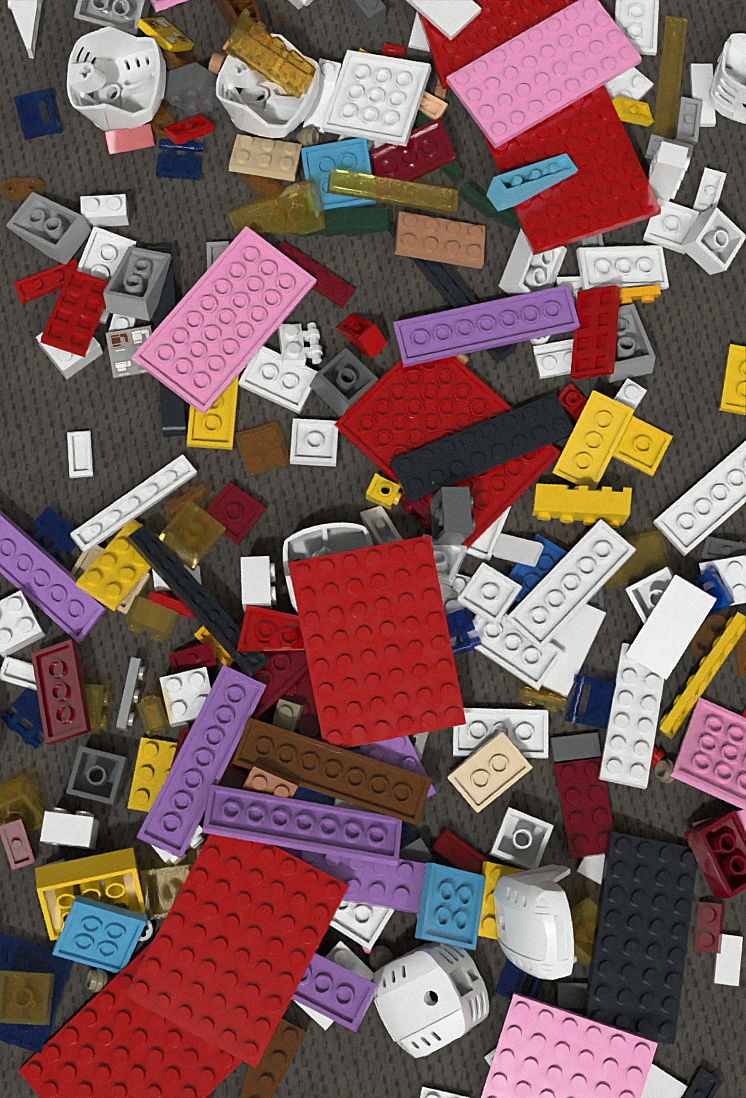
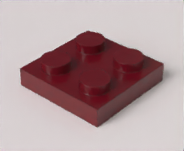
M228 482L202 515L201 519L239 546L265 513L266 507L231 482Z

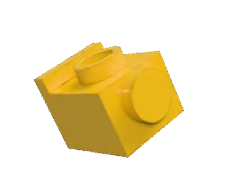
M375 473L366 492V499L391 510L393 504L398 505L403 493L399 492L400 485ZM386 488L390 492L388 494H383L381 492V489Z

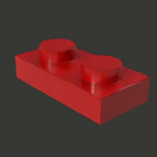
M201 114L164 127V135L176 145L213 132V123Z
M151 591L148 599L150 605L194 620L195 616L181 600L172 599V595L164 591H158V593Z

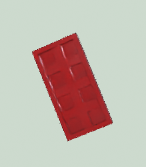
M70 268L41 336L40 343L85 358L106 306L103 292L109 281Z
M611 285L577 292L576 313L580 327L574 329L570 377L575 380L614 374L620 300L619 286Z

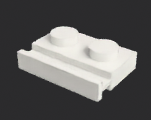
M573 339L533 346L539 379L570 374Z

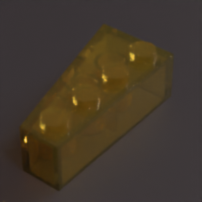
M244 8L232 26L222 49L231 57L238 58L244 62L251 70H256L265 76L269 82L276 83L282 87L289 95H294L299 99L312 81L316 68L294 49L290 51L286 49L284 41L279 36L272 37L265 31L267 26L261 21H258V23L254 22L249 17L251 13Z

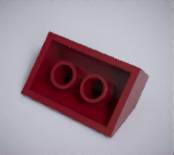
M735 810L703 821L684 833L715 898H732L746 889V832Z

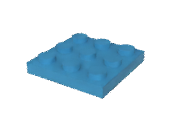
M362 137L301 148L311 215L376 204L366 138Z
M426 863L415 938L476 950L486 876L435 863Z
M76 895L54 945L52 955L119 974L129 962L146 924L147 915Z

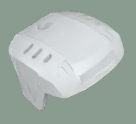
M111 26L86 34L77 40L70 55L67 73V92L72 106L93 121L103 131L131 129L142 126L154 118L164 98L166 84V63L158 42L150 37H135ZM84 47V49L82 50L81 55H80V57H79V60H78V62H77V61H76V60H77V56H78V54H79L81 48ZM90 52L86 62L83 63L87 53ZM94 92L93 98L87 93ZM117 92V95L111 99L112 94Z
M251 33L243 37L228 54L217 78L216 96L231 116L235 126L240 130L270 138L285 137L304 121L313 106L320 88V67L316 61L299 52L282 35ZM250 43V45H248V46L238 55L239 51H240L246 44ZM254 50L246 59L244 58L247 53ZM256 56H258V58H256L252 63H250V61H251L253 58H255ZM235 87L243 88L240 94ZM265 95L262 100L257 101L258 97Z
M737 33L732 34L722 48L709 90V99L712 106L722 116L746 124V108L743 106V104H746V34Z
M354 523L322 524L303 529L284 541L283 566L292 606L297 613L288 562H293L296 559L312 558V555L316 551H320L324 546L331 550L330 554L374 546L366 527Z
M554 864L505 875L498 880L493 893L497 939L503 952L521 970L535 977L549 980L571 975L573 964L577 961V957L574 956L573 926L565 891L556 884V882L570 874V868Z
M437 942L426 943L387 963L373 974V983L379 986L374 996V1002L380 1017L394 1042L396 1041L402 1049L415 1058L427 1056L453 1040L460 1038L471 1031V1028L482 1022L489 1013L488 993L484 981L472 958L463 948ZM430 991H434L437 994V1002L432 1001L430 998Z

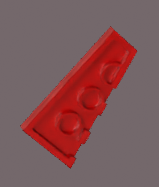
M250 605L246 606L237 651L305 650L299 616Z

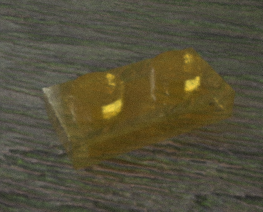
M519 686L517 696L518 699H521V703L529 706H535V703L545 705L544 709L558 712V709L564 710L566 704L565 697Z

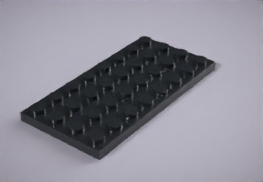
M608 832L583 1016L642 1035L657 1042L675 1044L697 870V860L690 847Z

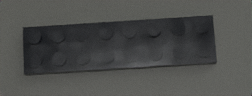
M553 393L391 460L389 464L408 504H411L437 493L441 487H452L571 436L574 429L556 393Z

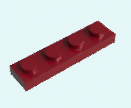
M281 241L276 248L317 280V283L312 288L313 290L343 309L354 294L355 288L285 242Z

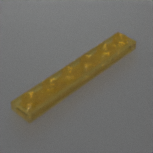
M666 16L652 134L674 140L688 19Z
M332 168L328 173L327 193L450 214L457 212L458 190Z

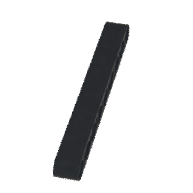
M171 244L148 247V250L171 254V261L160 300L153 313L155 330L177 306L175 301L176 292L175 280L173 278L174 267ZM159 381L163 436H186L184 399Z

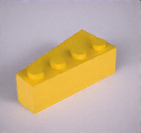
M536 484L534 488L532 516H537L538 520L549 521L551 518H558L563 523H573L576 520L583 521L584 525L595 526L601 519L611 528H619L620 525H624L630 515L632 488H623V492H614L612 487H602V489L591 491L592 489L588 486L573 487V490H568L569 487L567 485Z

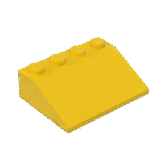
M133 848L35 868L36 888L51 941L57 940L76 895L147 915Z

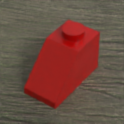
M353 313L336 327L360 353L370 358L379 354L382 348L388 344L374 323Z

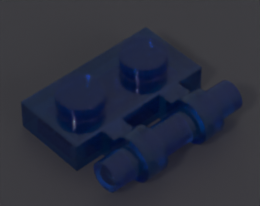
M169 138L168 141L159 140V149H167V154H158L156 177L200 181L203 160L202 157H194V153L203 152L204 144L189 140L183 144L176 145ZM175 150L187 151V156L174 155Z
M47 507L33 522L38 531L35 534L29 530L26 531L34 541L60 564L63 560L57 553L62 550L69 555L77 546L70 535L75 529L50 507ZM45 536L54 543L50 548L42 542Z
M467 607L446 615L450 639L459 636L461 641L452 646L453 657H455V654L463 651L470 652L474 650V647L481 645L479 636L471 639L468 636V632L475 630V626Z
M26 688L11 705L18 712L14 716L5 712L1 719L7 724L6 727L10 731L14 730L22 737V741L26 745L30 744L34 749H38L42 742L36 736L40 731L44 734L38 696L29 688ZM24 718L34 725L30 730L21 724Z

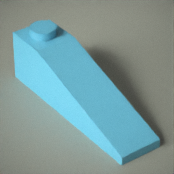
M565 153L493 177L486 195L497 211H501L533 197L577 173L578 169Z

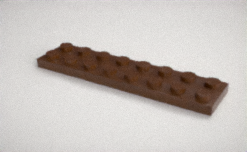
M250 717L247 719L232 762L234 765L251 770L254 762L298 781V786L416 826L432 778Z

